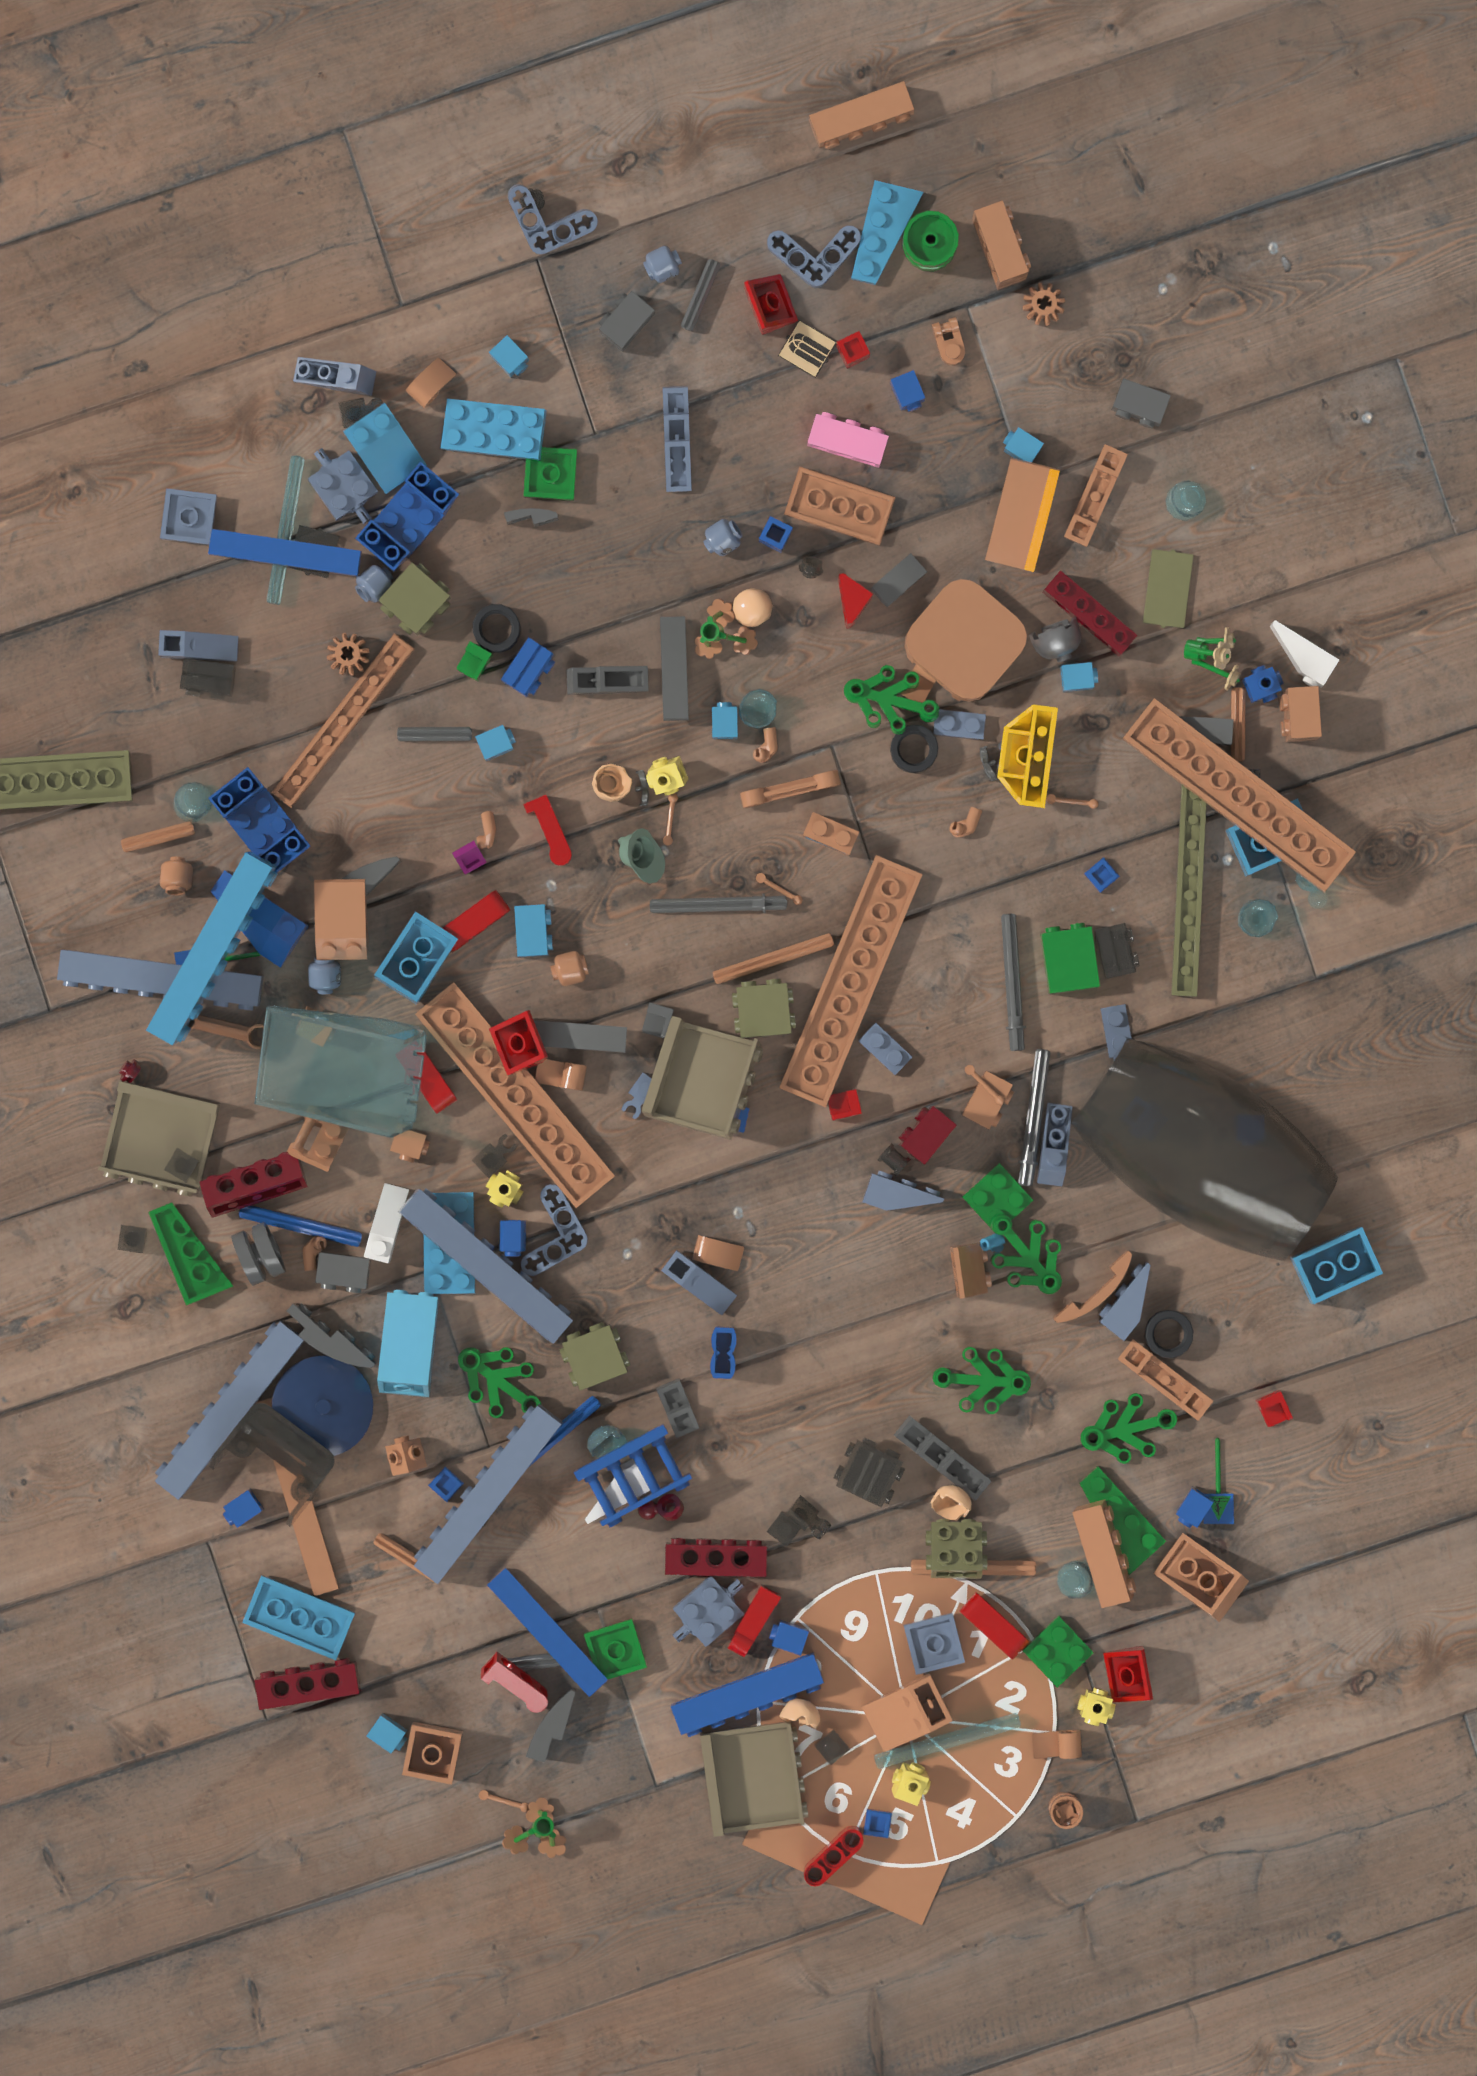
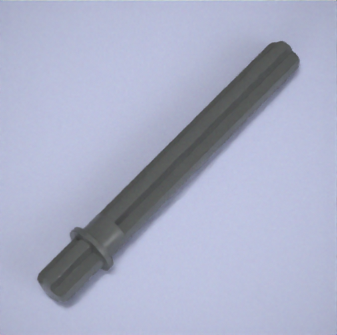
M762 893V896L650 900V912L716 911H763V913H766V910L787 909L786 896H765V893Z
M1011 913L1001 916L1008 1027H1006V1030H1009L1010 1050L1022 1051L1025 1048L1023 1029L1026 1026H1023L1016 915Z
M1037 1049L1035 1053L1021 1160H1018V1163H1021L1018 1183L1023 1186L1033 1185L1035 1165H1038V1162H1036L1050 1060V1051L1044 1049Z

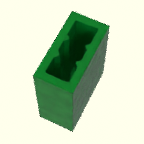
M1085 923L1071 924L1070 930L1061 931L1060 926L1045 928L1046 933L1040 934L1048 994L1100 987L1092 926L1086 927Z

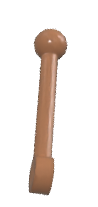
M675 793L668 796L670 802L666 836L663 838V843L667 846L673 842L671 831L675 802L678 800V796Z
M1049 794L1046 797L1048 804L1059 802L1086 805L1092 809L1097 808L1099 805L1096 799L1086 801L1055 797L1054 794Z
M763 873L757 874L756 880L758 883L767 884L792 899L795 905L802 903L803 899L800 895L795 896L766 879Z
M967 1065L965 1067L966 1074L972 1075L995 1098L997 1105L1005 1103V1098L1001 1095L999 1096L975 1072L974 1066Z
M481 1790L479 1793L481 1800H494L520 1808L522 1812L529 1810L528 1803L526 1802L521 1804L489 1794L487 1790Z

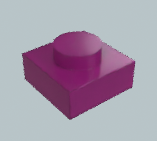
M474 840L452 853L465 875L487 863Z

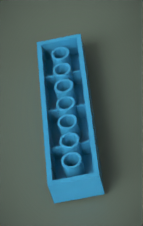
M245 852L146 1031L171 1045L178 1042L181 1043L186 1039L191 1030L188 1027L189 1022L197 1019L202 1011L203 1006L200 1003L203 997L207 998L210 996L216 985L212 981L216 975H221L228 964L225 958L228 953H234L241 940L237 937L240 931H246L253 919L249 916L252 910L258 909L265 898L262 892L265 887H271L278 874L274 871L277 866L252 852Z

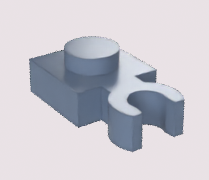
M645 1073L641 1074L628 1092L634 1097L632 1101H627L622 1106L623 1111L630 1105L636 1108V1113L632 1117L634 1119L638 1118L641 1113V1105L644 1104L652 1079Z

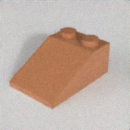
M365 879L314 880L316 959H367L369 939Z
M980 1242L950 1246L957 1297L961 1299L988 1293L987 1287H992L990 1272H985L984 1262H988L987 1251L981 1248Z
M1182 1533L1153 1573L1218 1622L1221 1621L1249 1582L1242 1574L1184 1533Z

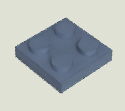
M166 488L160 539L209 545L211 531L214 526L217 495Z
M952 1612L903 1625L916 1675L965 1663Z

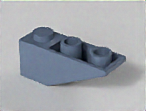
M298 357L293 382L352 394L372 396L377 371L359 364Z
M160 630L159 656L171 659L237 662L238 636Z
M1047 1103L1037 1183L1061 1187L1063 1185L1066 1173L1072 1106Z
M878 1171L877 1175L871 1174L862 1200L863 1203L887 1211L942 1203L944 1198L939 1197L941 1193L939 1191L926 1187L924 1192L915 1189L916 1183L905 1179L898 1183L892 1181L893 1175Z
M678 1250L675 1251L661 1270L720 1315L724 1314L737 1296Z
M1147 1262L1143 1266L1139 1263L1130 1274L1133 1278L1129 1284L1123 1283L1114 1294L1117 1299L1112 1305L1107 1303L1099 1313L1102 1317L1099 1322L1123 1341L1140 1322L1150 1264Z

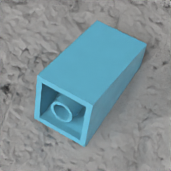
M394 1290L393 1293L387 1292L377 1378L379 1393L429 1397L439 1304L438 1297H434V1294L428 1292H420L418 1295L408 1294L409 1292L405 1290Z

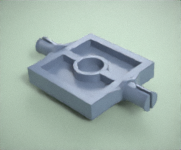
M323 448L319 449V452L316 451L314 455L322 467L308 478V482L336 521L347 514L355 512L362 523L365 524L372 517H370L363 506L368 499L378 493L373 483L350 451L330 460Z
M712 1576L706 1578L673 1607V1610L678 1614L683 1623V1626L672 1634L673 1637L680 1642L691 1633L705 1647L708 1646L744 1615V1612L735 1603L733 1597L739 1590L744 1588V1585L736 1579L728 1588H725L718 1584Z

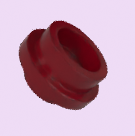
M133 1059L131 1062L127 1060L119 1070L122 1082L127 1081L131 1083L141 1070L137 1060Z

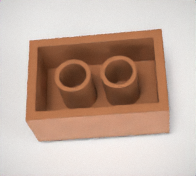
M1003 200L975 210L972 217L997 290L1026 280L1028 272H1030L1029 268H1031L1027 254H1022L1020 244H1022L1018 229L1013 230L1012 220L1014 218L1009 206L1005 207Z

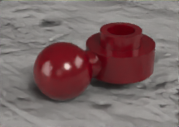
M674 1494L662 1496L657 1504L651 1500L638 1507L639 1516L645 1520L653 1519L657 1514H660L665 1520L674 1521L684 1511L683 1502ZM672 1506H675V1509L672 1512H669V1509Z

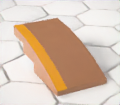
M1011 457L985 560L1034 572L1060 469Z

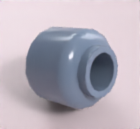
M662 246L649 252L643 264L651 281L655 279L658 283H662L679 274L678 265L682 264L676 250L671 252L668 246Z
M721 519L705 530L706 539L703 542L710 553L715 552L719 556H725L740 546V538L743 536L733 520Z
M372 565L358 575L355 590L365 602L371 601L376 603L392 585L391 580L393 576L387 568L383 567L381 569L379 566Z
M315 957L314 961L308 965L309 986L318 990V994L333 993V989L341 985L340 963L335 960H317Z

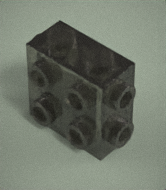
M866 1437L862 1441L857 1439L855 1444L850 1442L844 1456L848 1457L844 1466L839 1465L833 1477L837 1480L835 1485L882 1508L884 1503L889 1504L894 1494V1490L891 1489L894 1481H900L905 1471V1467L902 1466L903 1460L899 1459L901 1454L889 1448L884 1452L876 1448L878 1443Z

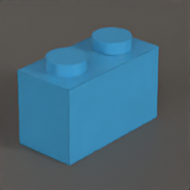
M545 904L514 906L517 957L549 956L548 950H553L552 935H547V925H551V910H546Z

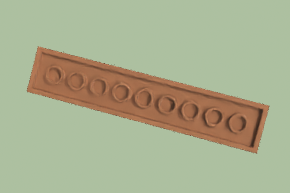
M1155 698L1123 737L1124 741L1322 892H1326L1355 855L1356 851Z
M875 856L780 1084V1089L826 1107L920 882L921 873L880 856Z
M455 982L450 984L415 1014L575 1208L579 1207L615 1177L527 1069L507 1076L489 1028H491L490 1024Z

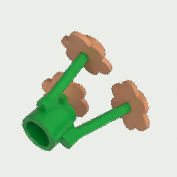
M715 599L712 605L707 608V612L710 615L707 618L708 622H705L701 627V637L695 639V644L697 645L695 652L700 657L705 656L707 659H712L714 654L722 652L723 647L719 643L720 640L727 639L735 641L733 645L735 652H742V654L748 655L750 650H754L757 647L756 632L750 630L747 626H742L739 628L738 633L734 635L724 633L723 627H726L728 623L735 619V614L731 611L732 605L730 603H724L722 599Z
M543 1797L538 1798L536 1803L530 1802L528 1804L530 1810L526 1813V1819L529 1822H533L531 1829L523 1833L522 1828L515 1825L511 1830L507 1829L504 1832L505 1838L502 1841V1845L505 1849H510L514 1855L528 1850L527 1840L533 1834L540 1838L539 1852L547 1854L548 1858H554L556 1855L561 1856L566 1852L564 1845L566 1838L560 1836V1833L554 1829L553 1815L551 1814L554 1811V1807L548 1804V1801Z

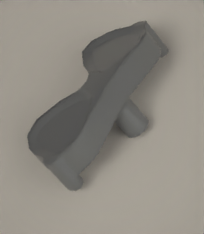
M988 746L981 747L980 758L988 778L991 781H995L998 778L991 766L996 764L995 759L988 761L986 750Z
M644 770L636 771V774L639 775L641 786H636L635 792L642 791V803L639 806H647L649 791Z

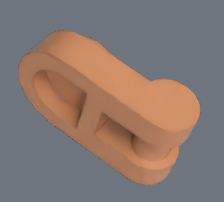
M956 317L948 319L949 322L939 324V322L931 324L940 357L944 363L951 366L961 363L965 356V347ZM952 332L953 339L944 341L943 334Z

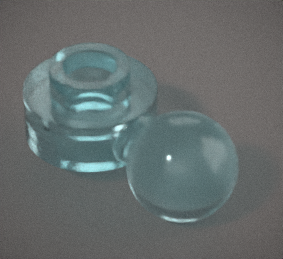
M1297 873L1296 882L1298 886L1310 892L1308 895L1309 905L1315 909L1323 908L1328 902L1326 892H1322Z

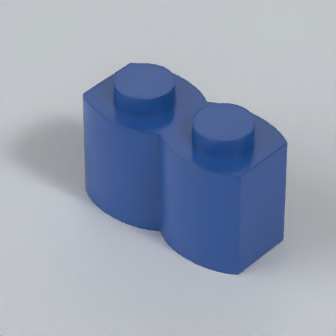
M526 1220L500 1221V1251H505V1256H521V1252L526 1251Z
M716 1326L711 1338L714 1351L710 1363L711 1374L713 1378L731 1379L735 1372L733 1352L736 1347V1332L734 1327Z

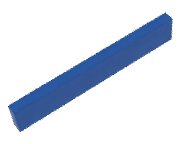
M212 529L208 554L358 577L362 551Z
M506 1568L487 1584L589 1697L608 1681Z

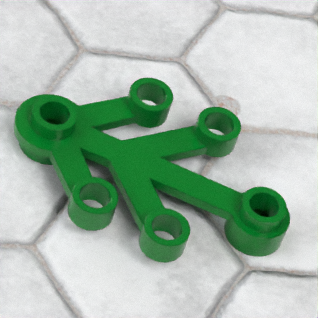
M885 665L880 669V673L865 681L852 679L844 686L845 698L849 702L859 705L866 717L867 725L871 728L880 726L881 715L879 712L873 711L868 700L879 704L894 734H902L905 731L906 723L903 718L897 716L892 706L917 712L925 722H934L939 717V706L935 701L926 700L921 703L896 696L909 688L914 689L919 685V676L916 672L906 673L903 680L880 692L871 690L883 682L894 680V668L890 665ZM890 671L892 675L885 677L883 672ZM914 677L916 682L909 683L907 679ZM854 687H858L861 689V691L859 693H853L852 689ZM927 706H931L934 708V710L932 712H926L925 708ZM875 716L878 718V721L873 723L869 721V718ZM901 723L903 726L900 729H896L893 725Z
M1005 1214L993 1216L990 1222L992 1230L998 1235H1004L1021 1256H1007L996 1252L991 1256V1264L998 1269L1005 1266L1032 1268L1037 1275H1020L1018 1272L1012 1271L1006 1277L1007 1283L1014 1288L1020 1285L1038 1286L1039 1290L1045 1294L1056 1293L1062 1285V1278L1056 1272L1057 1254L1061 1251L1060 1242L1056 1239H1049L1045 1243V1249L1048 1253L1044 1268L1039 1262L1041 1235L1044 1234L1046 1229L1045 1224L1040 1220H1033L1030 1223L1031 1238L1030 1248L1028 1249L1011 1229L1012 1222ZM1005 1221L1006 1227L1002 1230L999 1229V1222ZM1035 1224H1041L1042 1228L1039 1232L1033 1231ZM1053 1242L1057 1243V1249L1050 1251L1049 1245ZM1001 1256L1003 1262L999 1265L995 1264V1258ZM1017 1275L1019 1277L1018 1282L1011 1283V1277ZM1048 1278L1054 1279V1283L1051 1286H1046L1045 1284Z
M472 1347L466 1348L459 1354L458 1364L468 1374L470 1387L468 1398L471 1402L479 1403L484 1397L483 1391L479 1388V1372L487 1380L490 1401L488 1411L491 1417L499 1418L504 1413V1407L500 1404L498 1387L518 1401L524 1413L528 1410L527 1402L530 1400L536 1402V1407L538 1404L542 1405L537 1396H527L504 1379L516 1376L530 1377L534 1372V1367L531 1363L524 1362L520 1366L492 1370L484 1363L498 1360L510 1362L514 1357V1352L511 1348L503 1347L500 1351L481 1353L478 1349ZM503 1350H508L511 1353L509 1359L505 1360L502 1358L501 1353ZM472 1355L475 1357L476 1361L473 1365H469L466 1362L467 1356ZM524 1365L531 1367L530 1374L522 1373L521 1369ZM473 1391L480 1392L481 1397L479 1400L472 1399L471 1393ZM493 1406L501 1408L499 1415L492 1413L491 1409Z
M973 1347L964 1348L962 1357L965 1361L970 1362L981 1375L951 1373L949 1369L940 1367L934 1371L932 1376L933 1382L940 1388H946L951 1383L980 1385L968 1397H963L959 1401L960 1410L966 1413L972 1411L974 1404L995 1386L1005 1388L994 1399L985 1401L984 1409L988 1414L997 1413L999 1406L1013 1394L1023 1395L1031 1387L1029 1375L1021 1370L1014 1371L1003 1358L1002 1352L997 1348L989 1350L987 1358L991 1363L997 1364L1006 1377L995 1376L977 1356V1351ZM969 1349L973 1350L975 1354L972 1359L965 1357V1352ZM993 1351H997L1000 1354L997 1361H993L990 1358V1354ZM941 1373H945L948 1376L947 1381L944 1383L938 1380V1376ZM1017 1378L1023 1380V1385L1020 1388L1014 1386V1380ZM964 1400H969L971 1402V1407L969 1409L962 1408V1402ZM989 1402L996 1403V1409L994 1411H989L987 1409V1404Z
M1132 1393L1129 1395L1128 1404L1115 1427L1105 1429L1111 1415L1116 1414L1119 1409L1118 1403L1115 1400L1109 1399L1104 1402V1410L1096 1424L1084 1428L1080 1440L1086 1449L1096 1451L1101 1448L1115 1456L1117 1461L1122 1464H1126L1131 1460V1452L1126 1448L1119 1449L1107 1441L1108 1439L1117 1437L1140 1450L1143 1456L1152 1457L1156 1453L1155 1445L1151 1442H1144L1131 1433L1158 1426L1166 1430L1172 1429L1177 1423L1176 1414L1170 1409H1162L1155 1417L1129 1423L1136 1409L1140 1408L1143 1404L1142 1396L1138 1393ZM1134 1396L1140 1398V1403L1136 1406L1131 1404V1398ZM1113 1402L1116 1406L1113 1412H1109L1106 1409L1107 1404ZM1164 1414H1169L1171 1417L1170 1422L1167 1424L1161 1420ZM1091 1433L1097 1434L1098 1437L1094 1443L1088 1440V1436ZM1146 1445L1152 1446L1153 1451L1151 1454L1144 1453L1143 1449ZM1122 1451L1128 1453V1459L1125 1461L1119 1458V1454Z

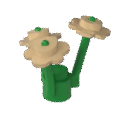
M1225 627L1224 638L1197 637L1196 640H1187L1184 648V658L1192 660L1193 665L1201 666L1227 678L1225 690L1228 691L1230 686L1235 687L1240 681L1241 673L1237 672L1239 665H1235L1230 673L1223 671L1231 658L1230 648H1234V643L1236 642L1234 633H1230L1229 627ZM1205 644H1218V648H1215L1214 651L1209 650V646ZM1208 655L1213 656L1215 660L1214 666L1202 660H1206Z

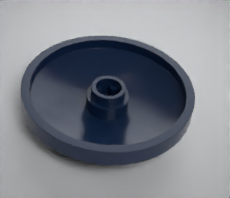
M329 1356L310 1357L291 1366L278 1381L272 1398L273 1420L279 1434L295 1450L314 1457L336 1456L354 1447L367 1432L373 1415L372 1393L364 1376L351 1364L341 1362Z

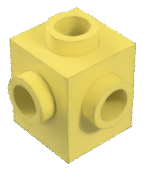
M680 756L667 760V757H662L653 761V765L648 770L646 776L649 787L651 789L654 788L656 795L661 793L665 795L673 794L679 791V787H683L688 781V776Z
M508 1170L505 1174L499 1172L498 1176L493 1174L486 1185L489 1189L487 1194L491 1196L489 1201L500 1208H503L504 1204L508 1207L512 1203L517 1204L524 1192L520 1190L523 1185L518 1182L520 1177ZM505 1184L509 1187L507 1194L500 1193L499 1188L501 1185Z
M1094 1687L1093 1691L1086 1689L1085 1695L1080 1696L1077 1709L1081 1710L1080 1715L1085 1718L1084 1722L1099 1726L1100 1722L1106 1724L1108 1718L1112 1719L1116 1704L1112 1703L1113 1699L1108 1695V1691ZM1095 1704L1102 1705V1710L1098 1713L1093 1711Z
M903 1762L901 1768H897L893 1775L892 1783L894 1784L891 1790L895 1798L918 1806L922 1795L927 1794L931 1781L922 1765L914 1762L911 1764Z

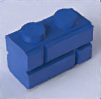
M528 637L501 678V681L526 698L529 694L535 695L542 684L538 680L543 672L548 674L555 664V661L552 660L554 654Z

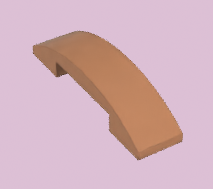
M1106 444L1104 445L1064 535L1065 538L1085 547L1088 546L1128 454Z
M1128 1250L1109 1266V1269L1115 1275L1079 1308L1073 1302H1070L1053 1318L1055 1322L1061 1323L1076 1319L1105 1301L1123 1279L1129 1267L1132 1254Z
M1134 1339L1118 1358L1124 1365L1197 1421L1200 1420L1213 1403L1212 1399Z

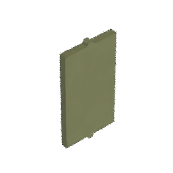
M1152 549L1143 623L1161 625V628L1166 626L1184 628L1194 554L1178 553L1174 549L1171 551Z

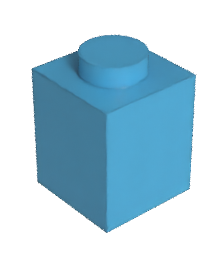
M508 335L489 351L492 359L510 378L514 374L519 376L528 367L526 364L529 361L528 356Z
M1019 427L1016 432L1010 430L1003 441L1006 445L1005 453L1013 458L1028 462L1034 461L1044 444Z
M1092 662L1062 665L1060 667L1063 692L1094 689V683H1098L1097 668H1092Z
M719 702L717 707H712V739H738L737 707H732L731 702Z
M504 725L475 736L485 761L514 750L512 744L516 743L511 729L505 730Z
M384 1713L381 1714L366 1736L389 1753H392L394 1749L400 1751L408 1739L404 1736L407 1730Z

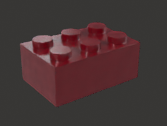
M934 1106L929 1108L923 1107L914 1118L918 1121L913 1128L907 1127L899 1136V1139L902 1141L899 1146L923 1165L928 1162L957 1126Z

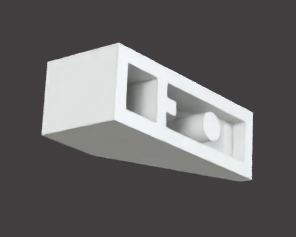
M1274 620L1270 628L1299 675L1304 677L1302 681L1309 686H1319L1320 688L1324 686L1339 659Z
M384 1183L364 1253L365 1258L390 1263L402 1215L398 1211L406 1203L409 1189Z
M634 1459L620 1465L636 1497L650 1491ZM613 1478L605 1493L615 1510L628 1502L616 1479ZM598 1501L585 1519L587 1524L605 1515Z

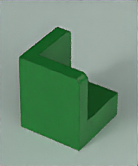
M470 641L465 648L466 652L459 662L457 670L478 682L493 655Z

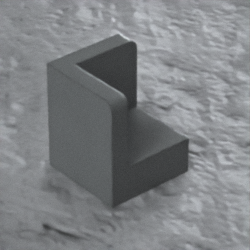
M649 1002L642 1032L665 1039L674 1009Z

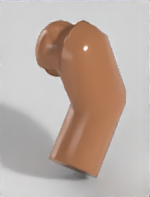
M775 727L763 729L765 742L753 752L754 759L760 763L769 761L778 750Z
M971 807L967 819L959 822L955 821L950 825L949 830L954 837L962 838L974 833L982 810Z
M486 811L481 814L485 835H480L476 838L479 849H489L493 846L496 824L492 811Z
M314 1236L302 1248L304 1271L317 1270L316 1256L327 1246V1241L324 1237Z

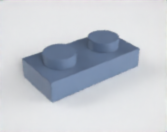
M939 709V717L934 721L933 734L983 740L986 714Z
M1126 1005L1100 1008L1109 1058L1134 1054Z
M877 1023L859 1040L894 1075L912 1058Z

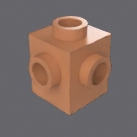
M409 1435L395 1438V1444L385 1446L393 1476L427 1467L420 1438L409 1439Z

